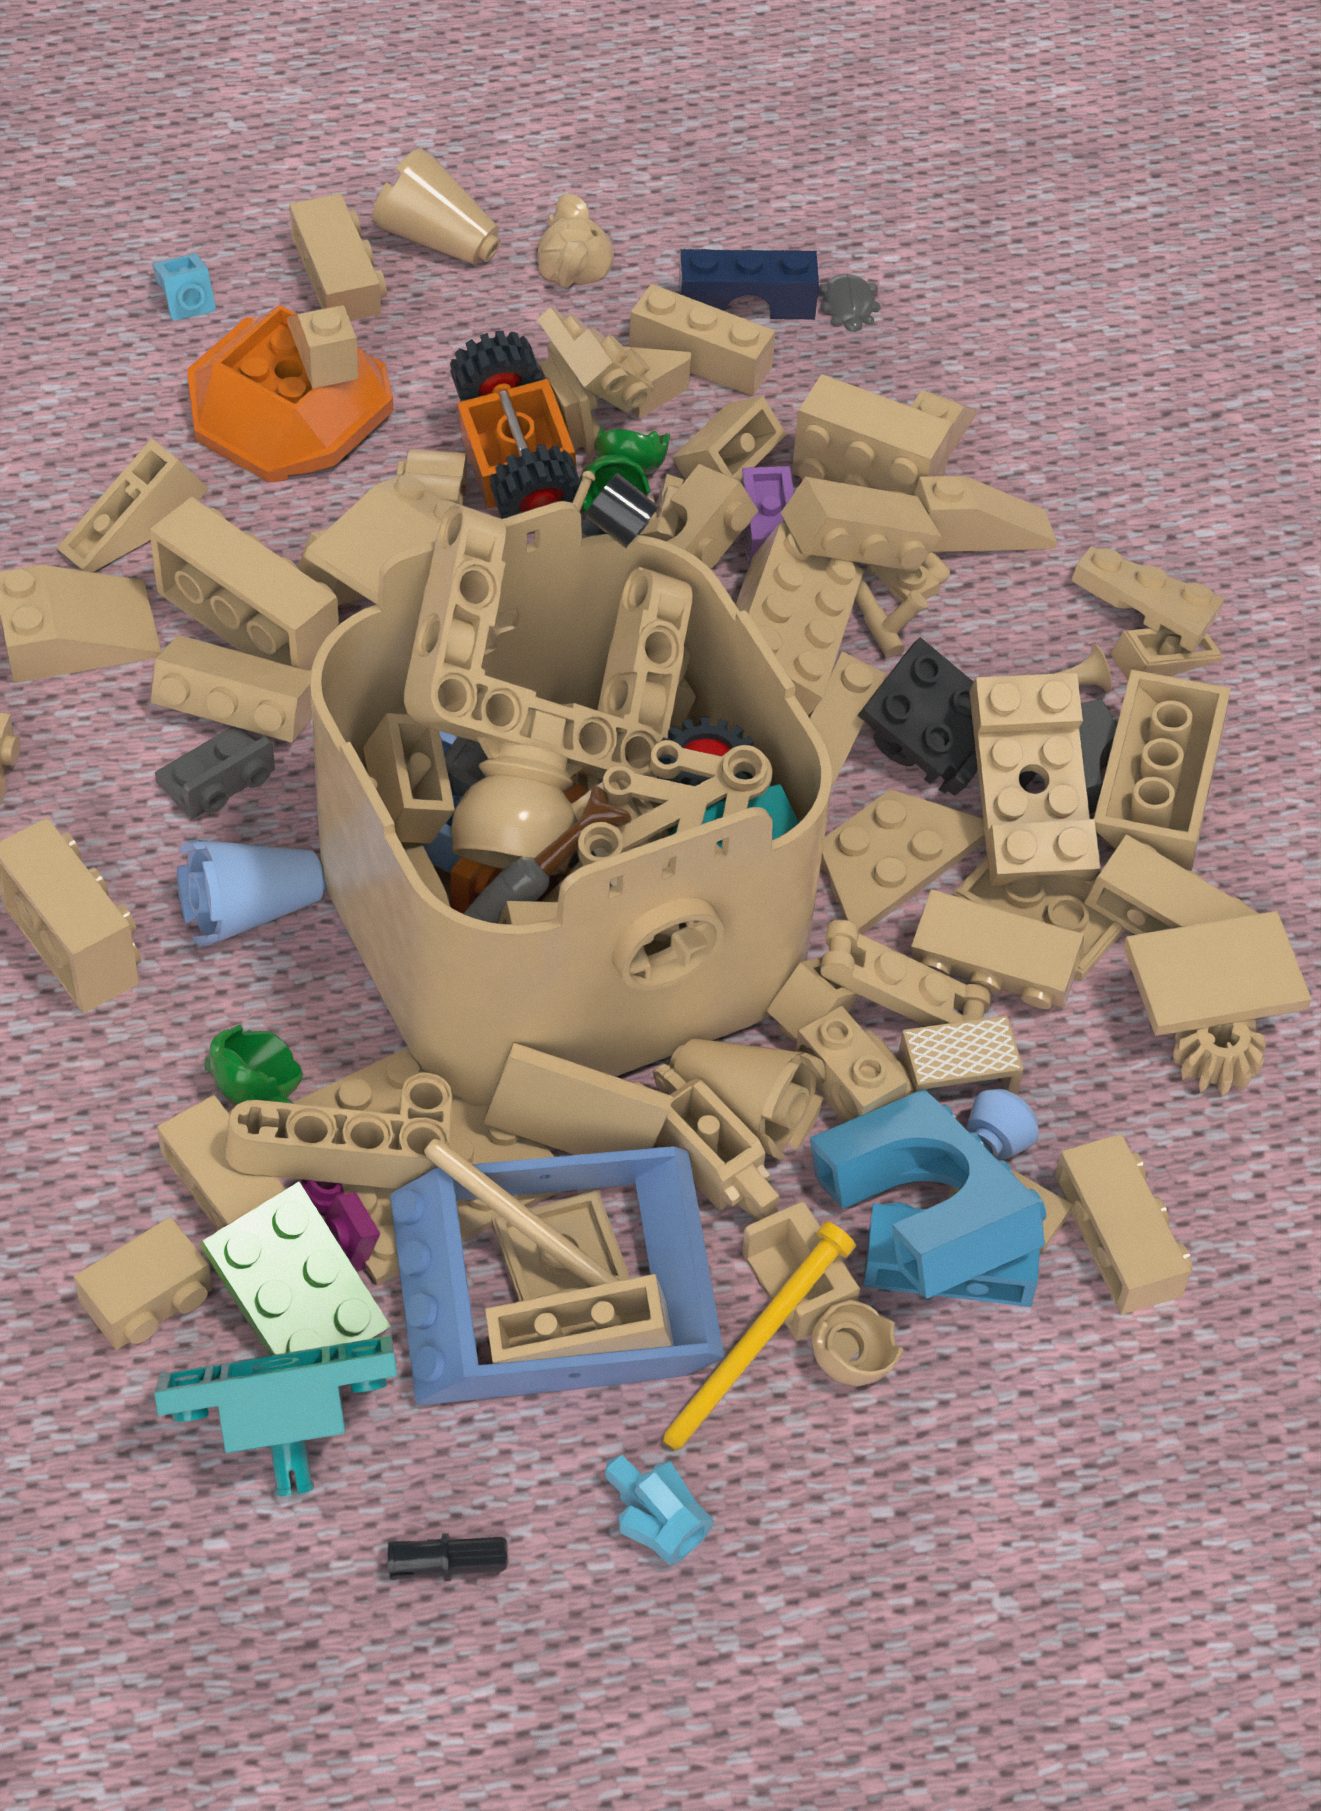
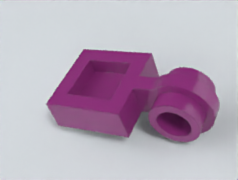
M302 1179L300 1184L319 1214L327 1217L325 1220L326 1225L356 1272L365 1269V1262L369 1260L381 1233L357 1193L344 1194L342 1183Z

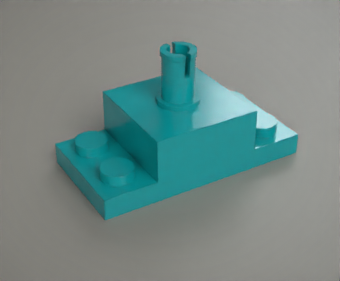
M392 1335L160 1373L154 1391L158 1416L172 1414L174 1422H186L207 1417L209 1415L208 1408L218 1406L225 1454L270 1446L276 1481V1495H292L290 1470L295 1472L298 1494L309 1492L314 1489V1483L311 1480L305 1440L345 1434V1413L340 1386L350 1384L352 1392L373 1391L386 1387V1378L397 1376Z

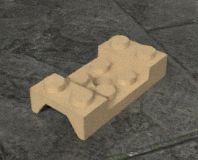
M1058 673L976 677L969 694L990 886H1001L1026 876L1068 874L1082 882L1093 881L1100 870L1095 819H1090L1079 732L1083 717L1078 674ZM1026 771L1038 773L1045 781V790L1037 794L1025 791L1019 783V775Z

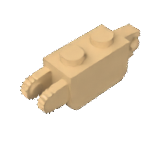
M662 1064L654 1069L652 1074L658 1088L662 1093L673 1096L670 1111L655 1141L658 1147L674 1146L689 1151L694 1184L719 1211L728 1205L733 1207L738 1204L755 1221L777 1213L779 1195L768 1183L771 1175L764 1167L765 1151L760 1140L702 1080L693 1079L686 1083L673 1071V1068L671 1069L666 1064ZM639 1081L635 1082V1084L644 1086L643 1083H640Z

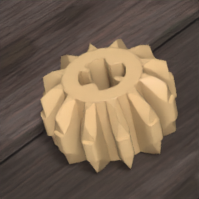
M1256 1019L1176 1032L1173 1063L1183 1065L1181 1069L1182 1080L1192 1079L1196 1076L1200 1078L1198 1083L1200 1093L1207 1089L1210 1083H1214L1223 1097L1229 1092L1231 1085L1243 1091L1249 1085L1251 1077L1255 1078L1260 1073L1264 1063L1265 1036L1256 1033Z

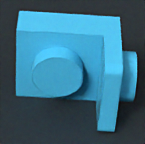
M196 253L152 263L155 280L165 293L169 314L174 321L215 311L216 306L208 267Z

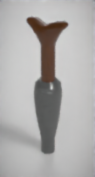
M594 786L586 808L575 824L535 858L521 857L508 865L485 887L464 912V915L498 924L506 901L535 902L547 890L549 874L578 850V839L585 827L596 822H606L615 827L626 825L632 821L630 813L616 805L608 804V798L603 789Z

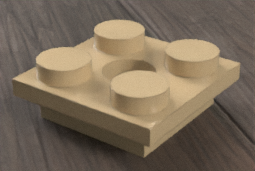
M550 343L547 345L548 359L538 363L542 380L549 379L574 450L583 447L588 456L596 454L595 440L600 427L596 418L591 413L592 410L598 408L595 394L579 383L577 376L556 346Z

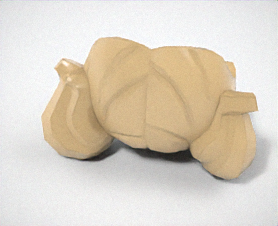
M568 193L558 198L555 214L551 213L547 222L550 227L540 239L537 252V268L540 273L549 281L559 283V286L562 288H568L572 282L583 285L599 281L608 274L614 259V250L610 237L599 225L588 218V206L583 199Z

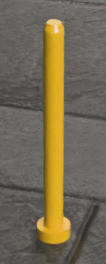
M825 1221L816 1232L821 1241L664 1432L662 1442L676 1451L686 1444L838 1255L847 1258L851 1254L856 1244L847 1233L829 1221Z

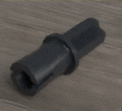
M442 1533L441 1539L388 1541V1571L390 1580L443 1576L444 1581H451V1574L502 1572L508 1566V1544L503 1537L450 1540L449 1533Z

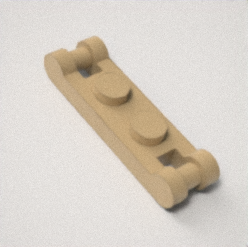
M834 920L827 925L825 943L829 947V951L823 955L821 963V974L827 980L926 1027L984 1019V1013H987L990 1009L991 992L987 987L980 984L966 985L860 934L858 927L850 921ZM953 1007L963 1011L962 1015L953 1011Z

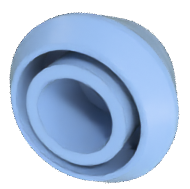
M1004 1089L985 1090L976 1096L968 1120L967 1131L975 1132L981 1138L985 1148L996 1159L1006 1160L1032 1147L1037 1142L1039 1137L1037 1117L1032 1108L1022 1098Z

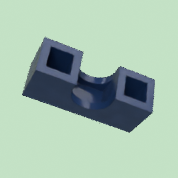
M680 249L678 292L680 295L722 311H726L728 304L735 298L753 295L764 299L769 304L770 319L815 320L819 288L817 251Z

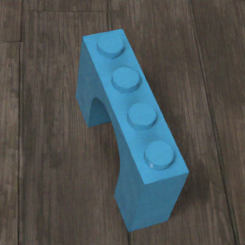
M925 1089L810 1137L815 1177L822 1188L842 1209L897 1185L910 1182L932 1181L959 1189V1192L951 1198L892 1224L898 1269L926 1299L1045 1246L1042 1221L1046 1219V1209L1039 1194L1034 1189H1027L1014 1176L1010 1166L1004 1160L998 1161L985 1148L981 1138L975 1132H968L956 1120L949 1106L946 1104L941 1105Z

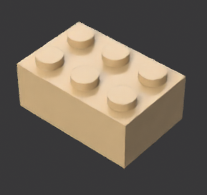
M821 374L798 410L792 474L800 477L802 480L805 477L914 496L919 477L945 476L953 422Z
M46 817L1 840L0 893L3 907L84 1014L138 985L139 978L136 964L141 962V956L132 940V933L136 932L134 919L123 903L115 905L109 898L107 885L99 871L95 867L87 869L82 863L81 853L72 836L68 832L60 834L49 818Z

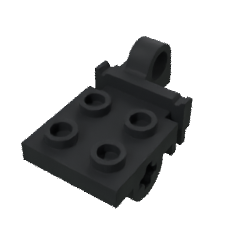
M919 637L910 646L857 716L876 731L873 735L874 742L888 758L903 766H913L916 764L927 773L924 780L929 784L941 776L945 781L938 790L944 794L948 791L954 796L968 785L978 771L969 694L974 681ZM1033 771L1021 773L1019 775L1021 787L1024 789L1037 773Z

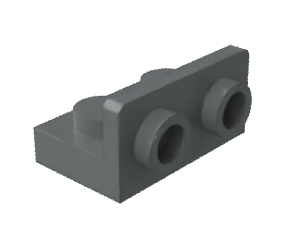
M232 726L155 772L156 782L185 814L193 820L204 812L214 813L220 810L227 803L229 797L244 788H255L263 784L271 772L275 770L273 743L265 736L255 741L245 729Z

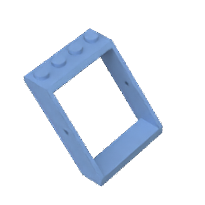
M671 1146L472 1164L512 1196L636 1185L650 1274H656L667 1303L674 1345L669 1347L478 1365L456 1202L478 1198L439 1167L390 1194L415 1401L418 1404L429 1405L688 1376L725 1358L689 1151Z

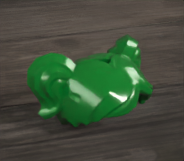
M237 1025L230 1030H223L214 1036L210 1044L209 1054L205 1056V1070L212 1073L219 1090L235 1105L247 1100L294 1104L287 1097L297 1089L302 1080L303 1072L301 1066L294 1061L289 1047L276 1034L268 1031H243V1027Z

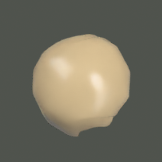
M852 1299L830 1305L822 1313L812 1332V1347L818 1365L835 1382L852 1387L874 1383L886 1376L901 1358L903 1348L895 1343V1323L892 1320L879 1315L869 1304ZM860 1350L857 1359L855 1361L849 1362L851 1358Z

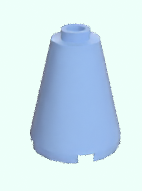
M207 840L186 841L180 847L179 853L188 852L187 865L177 866V884L181 910L186 923L196 918L202 935L192 938L200 946L216 944L317 903L321 900L323 891L326 890L321 860H318L317 855L312 850Z

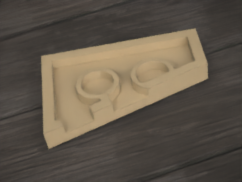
M1091 546L1076 564L1072 577V582L1114 607L1122 609L1133 607L1145 616L1143 624L1159 632L1165 626L1182 636L1179 645L1192 653L1217 619L1225 600L1224 597L1214 594L1205 585L1182 582L1169 577L1164 570L1158 567L1138 565L1123 559L1118 552L1107 548L1097 549Z

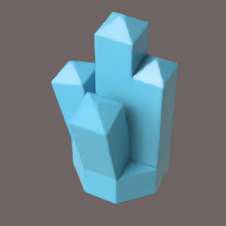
M623 1455L607 1461L605 1478L620 1492V1499L628 1506L627 1509L618 1515L621 1534L653 1549L669 1566L679 1563L702 1543L712 1529L713 1518L695 1501L671 1461L658 1463L650 1473L645 1474L640 1473Z

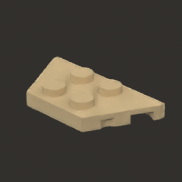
M893 789L888 790L824 837L821 865L823 870L828 873L831 881L830 888L836 903L839 902L845 919L854 923L858 927L860 934H864L985 842L983 818Z

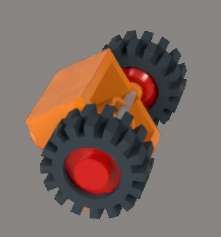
M504 330L495 331L494 338H489L488 333L480 335L481 341L475 343L473 339L465 343L467 350L459 348L455 353L456 359H451L450 373L460 402L457 403L461 437L486 508L497 507L501 519H505L555 502L566 501L573 503L581 483L577 473L575 450L549 379L542 380L531 344H529L524 336L519 338L516 332L511 331L506 337Z

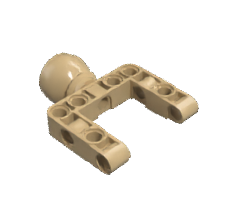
M454 504L445 512L438 529L404 690V704L410 717L422 726L480 743L488 759L479 763V768L486 777L473 784L466 791L455 809L451 827L452 851L464 859L505 869L521 857L535 858L576 823L572 805L563 793L573 787V781L570 777L575 773L579 772L603 780V776L609 768L620 765L630 768L635 774L649 777L655 775L650 767L651 750L663 737L668 739V730L670 728L684 655V642L693 593L691 586L687 582L641 567L634 569L626 579L622 590L598 710L575 703L560 705L537 698L536 691L485 676L486 670L481 669L488 631L490 627L495 626L501 596V584L506 562L501 561L506 539V526L501 518L460 504ZM461 579L467 589L466 599H464L460 591ZM645 642L649 648V656H647L645 651ZM439 687L443 689L445 694L444 707L441 706L438 699ZM487 702H489L492 708L491 721L486 714ZM580 731L584 737L583 749L579 742ZM626 746H627V749H628V752H629L628 762H627L626 757H625V747H626ZM574 854L549 875H564Z

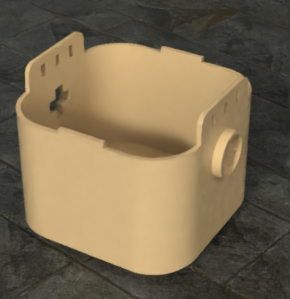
M566 501L555 502L502 519L506 526V539L501 561L506 562L497 613H503V615L496 617L495 626L490 627L481 666V669L486 670L485 676L536 691L537 698L560 705L575 703L598 710L621 594L629 574L634 569L641 567L687 582L692 588L693 597L684 647L689 651L691 659L689 660L690 664L687 665L688 669L684 678L696 698L686 720L691 719L694 726H699L700 717H710L709 725L717 726L720 718L728 721L729 731L736 725L744 730L743 738L750 736L754 741V747L759 749L770 761L772 781L769 787L781 784L799 824L784 835L772 840L773 820L769 813L763 808L752 807L588 864L575 870L564 879L560 885L557 918L543 922L521 925L490 923L469 917L450 908L431 893L412 865L395 833V823L368 775L363 749L386 713L409 715L404 704V690L425 586L429 578L426 565L432 563L436 540L403 550L387 559L379 570L378 604L365 608L337 626L320 646L311 669L310 690L320 860L327 893L414 1059L425 1073L436 1074L446 1080L453 1094L484 1105H489L513 1043L616 1077L672 1056L679 1046L685 1045L691 1039L715 1040L752 1026L771 1016L766 1011L799 963L807 961L833 778L830 755L819 732L795 697L796 686L747 611H739L714 572L693 554L660 539L637 535L629 546L624 548L608 534L582 538L581 514L574 504ZM535 531L534 542L527 544V533ZM461 579L460 591L464 599H466L467 589ZM439 687L438 699L441 706L444 707L445 694L443 689ZM487 702L486 714L491 721L492 708L489 702ZM578 772L573 780V782L579 784ZM723 840L722 848L715 850L716 842ZM671 858L670 866L663 868V861ZM433 865L446 890L450 905L451 873ZM618 877L617 885L610 887V879ZM678 924L679 930L672 934L671 946L663 951L647 956L643 945L651 943L656 934Z

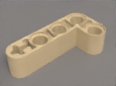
M427 1072L412 1075L404 1082L397 1114L247 1100L237 1104L230 1113L225 1145L226 1160L238 1172L246 1174L399 1189L438 1167L426 1157L424 1150L432 1139L442 1140L449 1145L451 1088L446 1080L436 1074Z

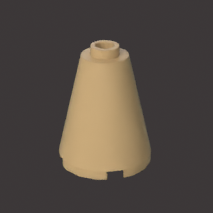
M418 148L408 154L395 169L402 175L393 186L386 182L378 196L372 215L373 221L377 223L376 225L384 231L476 265L481 259L485 262L490 261L501 244V239L497 237L499 227L431 153Z
M694 1038L685 1045L679 1046L670 1060L669 1067L673 1068V1071L686 1083L693 1079L702 1080L760 1140L765 1155L779 1160L787 1158L783 1151L789 1142L795 1151L798 1150L813 1129L822 1107L824 1097L815 1094L817 1078L826 1081V1070L823 1061L809 1053Z

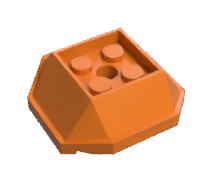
M282 305L275 307L259 318L245 317L187 368L195 441L267 482L288 480V475L312 473L335 466L394 411L393 395L386 364L368 355L358 347L359 379L312 389L287 322V317L297 314Z

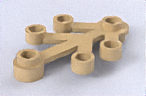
M670 740L658 742L651 750L650 759L651 770L656 776L663 779H671L685 771L710 779L697 786H690L635 774L626 766L619 765L609 768L603 776V791L606 793L608 801L614 804H625L633 798H639L662 804L633 819L631 823L618 828L606 822H596L588 825L582 830L578 839L579 859L586 866L625 852L677 823L679 824L676 833L702 825L706 808L725 797L727 798L723 817L747 809L749 800L764 794L771 784L772 766L770 761L759 749L749 745L734 747L721 757L684 749L678 743ZM662 755H671L677 761L668 765L661 763L658 758ZM740 771H746L751 773L754 778L744 780L734 775ZM615 780H624L629 786L623 790H616L610 784ZM717 842L715 850L720 849V847L717 845ZM596 848H605L611 854L606 857H596L591 852ZM671 858L663 861V868L670 866Z

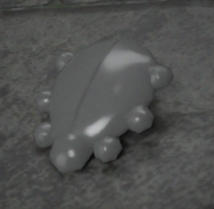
M851 274L835 276L827 284L819 285L818 293L824 295L823 299L825 303L820 305V310L823 313H831L834 316L830 320L832 326L839 327L843 324L846 330L857 332L862 329L863 323L873 324L874 318L870 314L881 310L880 303L874 301L873 295L878 292V286L875 283H868L861 277Z

